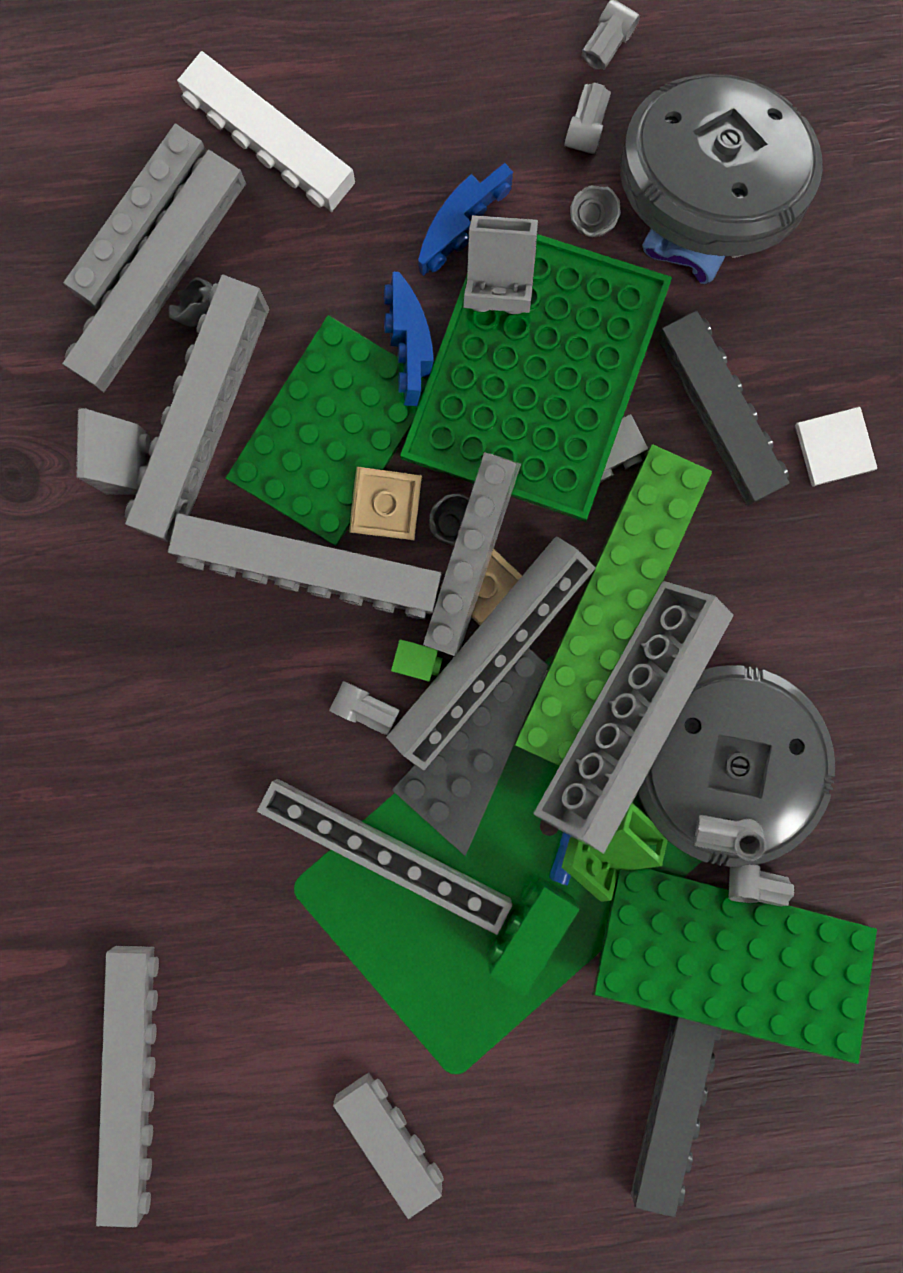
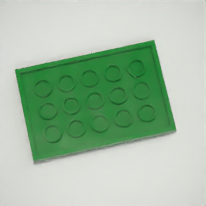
M327 315L226 476V479L337 547L350 526L356 467L377 470L386 469L410 430L429 377H421V393L417 406L404 405V393L398 392L399 372L403 373V363H398V357Z

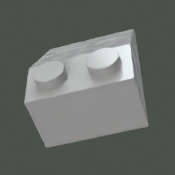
M78 409L77 478L105 494L136 495L139 489L137 487L138 476L143 468L147 469V466H145V454H149V434H146V431L136 423L88 409Z

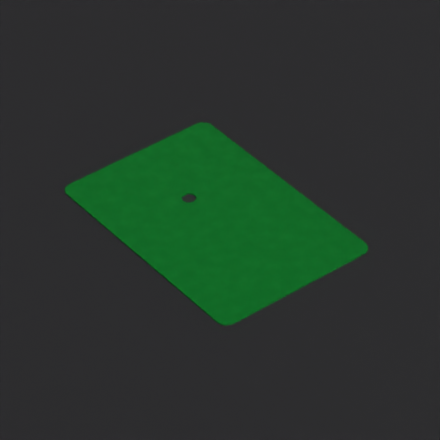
M553 655L550 656L546 661H544L548 666L552 660ZM516 745L511 750L466 856L396 793L362 821L510 897L513 905L498 935L331 849L299 876L294 885L295 896L442 1068L448 1073L455 1075L467 1071L601 952L611 901L600 902L572 876L568 885L555 882L549 878L563 832L558 829L554 835L548 836L543 834L540 830L542 819L534 815V812L560 766ZM635 796L632 803L642 811ZM667 841L662 866L647 869L684 878L702 860L690 856ZM650 845L648 847L655 852L657 845ZM539 877L571 896L579 907V911L526 997H523L490 976L487 962L489 956L486 953L495 938L501 940L507 928L504 927V924L513 910L519 911L523 905L524 900L521 897L531 881L536 884Z

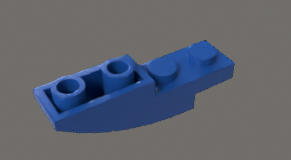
M506 163L502 164L481 183L470 174L444 202L432 221L422 244L418 263L419 272L423 276L430 270L435 272L441 268L447 260L446 257L454 250L458 252L468 245L472 215L483 216L490 203L495 199L497 201L502 200L511 191L513 171Z
M392 272L390 285L385 284L384 304L390 305V313H385L384 333H390V346L398 347V363H403V373L399 372L398 392L404 393V405L417 406L421 393V377L430 376L434 362L432 341L424 312L416 295L400 272Z

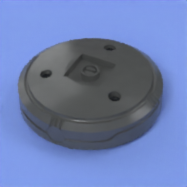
M700 74L683 77L670 82V84H665L664 87H660L659 90L652 92L639 105L632 116L620 158L621 181L627 199L639 217L651 229L668 241L691 251L707 255H747L778 244L788 237L803 220L818 191L822 177L823 159L818 138L807 119L801 116L800 111H796L797 108L793 107L790 101L760 83L724 74Z
M737 665L707 668L701 674L635 796L643 813L654 823L668 842L692 857L704 862L709 861L712 864H723L729 867H742L769 862L788 853L803 842L820 822L831 798L829 791L833 790L831 784L834 781L831 780V777H835V756L830 733L813 703L798 688L780 676L765 670L759 671L758 668L752 669L751 667L745 668V666ZM699 815L732 821L743 819L757 821L763 829L766 841L764 855L757 860L747 861L741 859L736 853L694 846L695 830ZM747 835L740 841L745 844H751L757 840V837Z

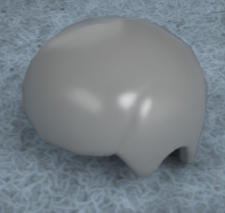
M591 185L584 188L575 195L570 206L571 223L579 233L589 237L603 236L615 227L621 213L620 200L608 186Z

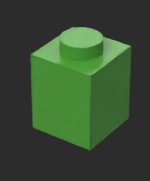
M400 639L391 671L430 682L432 676L437 677L439 675L443 658L437 657L438 650Z

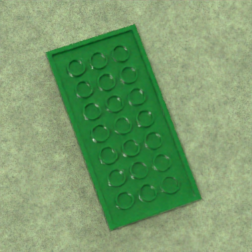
M647 868L628 871L620 869L611 900L592 995L841 1061L859 1064L877 929L792 906L732 901L729 899V890Z

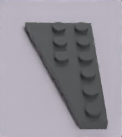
M529 648L429 766L422 770L417 765H414L392 790L464 856L467 854L548 668V665Z

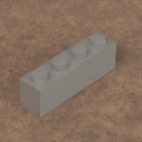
M368 1072L337 1093L333 1106L406 1217L410 1219L442 1196V1181H444V1178L434 1162L429 1164L423 1155L425 1149L420 1139L415 1134L413 1136L409 1134L405 1127L407 1124L405 1117L397 1106L392 1108L386 1099L388 1093L383 1083L378 1078L374 1080Z

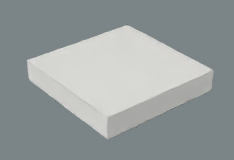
M861 407L799 422L795 425L812 487L878 469Z

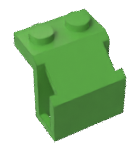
M631 803L604 853L571 836L562 868L600 902L611 901L619 870L628 871L662 866L668 840L659 832L654 823ZM650 845H657V846H656V851L654 852V851H653L650 847H648V846H650Z

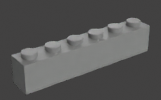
M176 123L173 125L63 282L75 296L97 311L100 309L106 292L111 289L113 290L120 280L119 276L123 267L127 263H131L137 255L140 242L146 236L149 237L156 227V220L163 210H167L173 202L176 189L181 184L186 183L192 174V167L196 160L200 157L203 158L207 152L200 139Z
M484 453L425 636L424 646L453 656L461 649L521 466L520 463L490 453Z

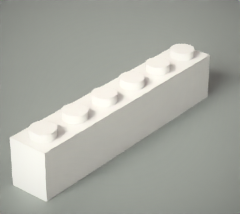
M203 51L198 54L177 80L183 92L181 97L191 108L203 110L207 114L208 120L218 129L226 128L232 133L231 137L239 146L244 149L250 147L257 153L256 157L261 163L270 169L273 166L282 173V178L290 186L302 188L307 192V198L317 207L321 208L323 205L332 212L355 184L352 168Z

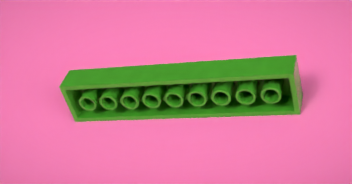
M653 444L647 450L594 565L595 569L588 578L547 668V672L514 745L559 766L561 765L663 582L713 471Z

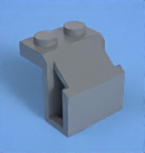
M472 215L469 229L468 276L464 294V308H472L478 312L498 310L506 311L509 314L530 313L538 220Z

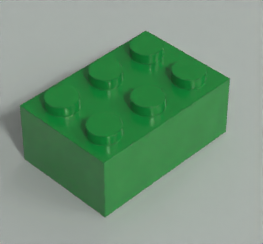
M539 877L536 884L531 881L521 897L524 900L523 905L519 911L513 910L504 924V927L507 928L501 940L495 938L486 953L489 956L487 962L490 976L523 997H526L579 911V907L571 896Z

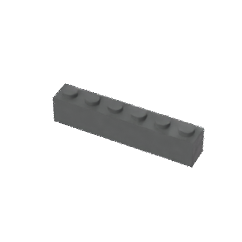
M695 311L662 328L657 338L746 505L749 506L790 483L787 479L789 473L785 464L781 460H777L773 453V442L767 432H762L758 425V415L754 406L751 403H747L741 393L743 387L739 378L735 374L732 375L726 365L727 356L724 350L714 343L711 337L712 329L706 318H701L698 311Z
M674 1016L670 1018L631 1190V1197L635 1208L675 1217L677 1207L683 1205L685 1198L683 1180L685 1172L689 1173L692 1167L693 1154L690 1152L692 1140H696L699 1135L700 1120L697 1118L700 1106L704 1107L708 1094L707 1086H705L707 1074H711L714 1069L715 1054L712 1051L715 1041H719L722 1029Z

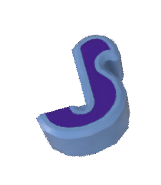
M650 229L642 245L644 252L655 260L692 267L693 274L700 284L710 283L714 279L725 256L707 255L678 246L660 236L653 229Z

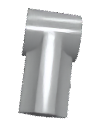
M610 0L599 19L597 29L582 51V57L587 61V64L596 70H605L621 43H626L631 37L639 22L640 14L617 0Z
M598 83L585 84L576 115L572 116L564 146L595 155L603 129L602 121L611 94L604 85Z
M343 681L329 711L354 723L358 721L371 729L388 735L400 710L369 696V692Z
M699 815L697 819L694 846L736 853L741 859L747 861L757 860L764 855L766 841L763 829L757 821L752 819L732 821ZM747 835L757 837V840L751 844H745L740 841Z
M757 865L730 867L729 899L732 901L744 903L762 902L776 906H788L790 899L794 897V885L789 881V877L760 871V867Z

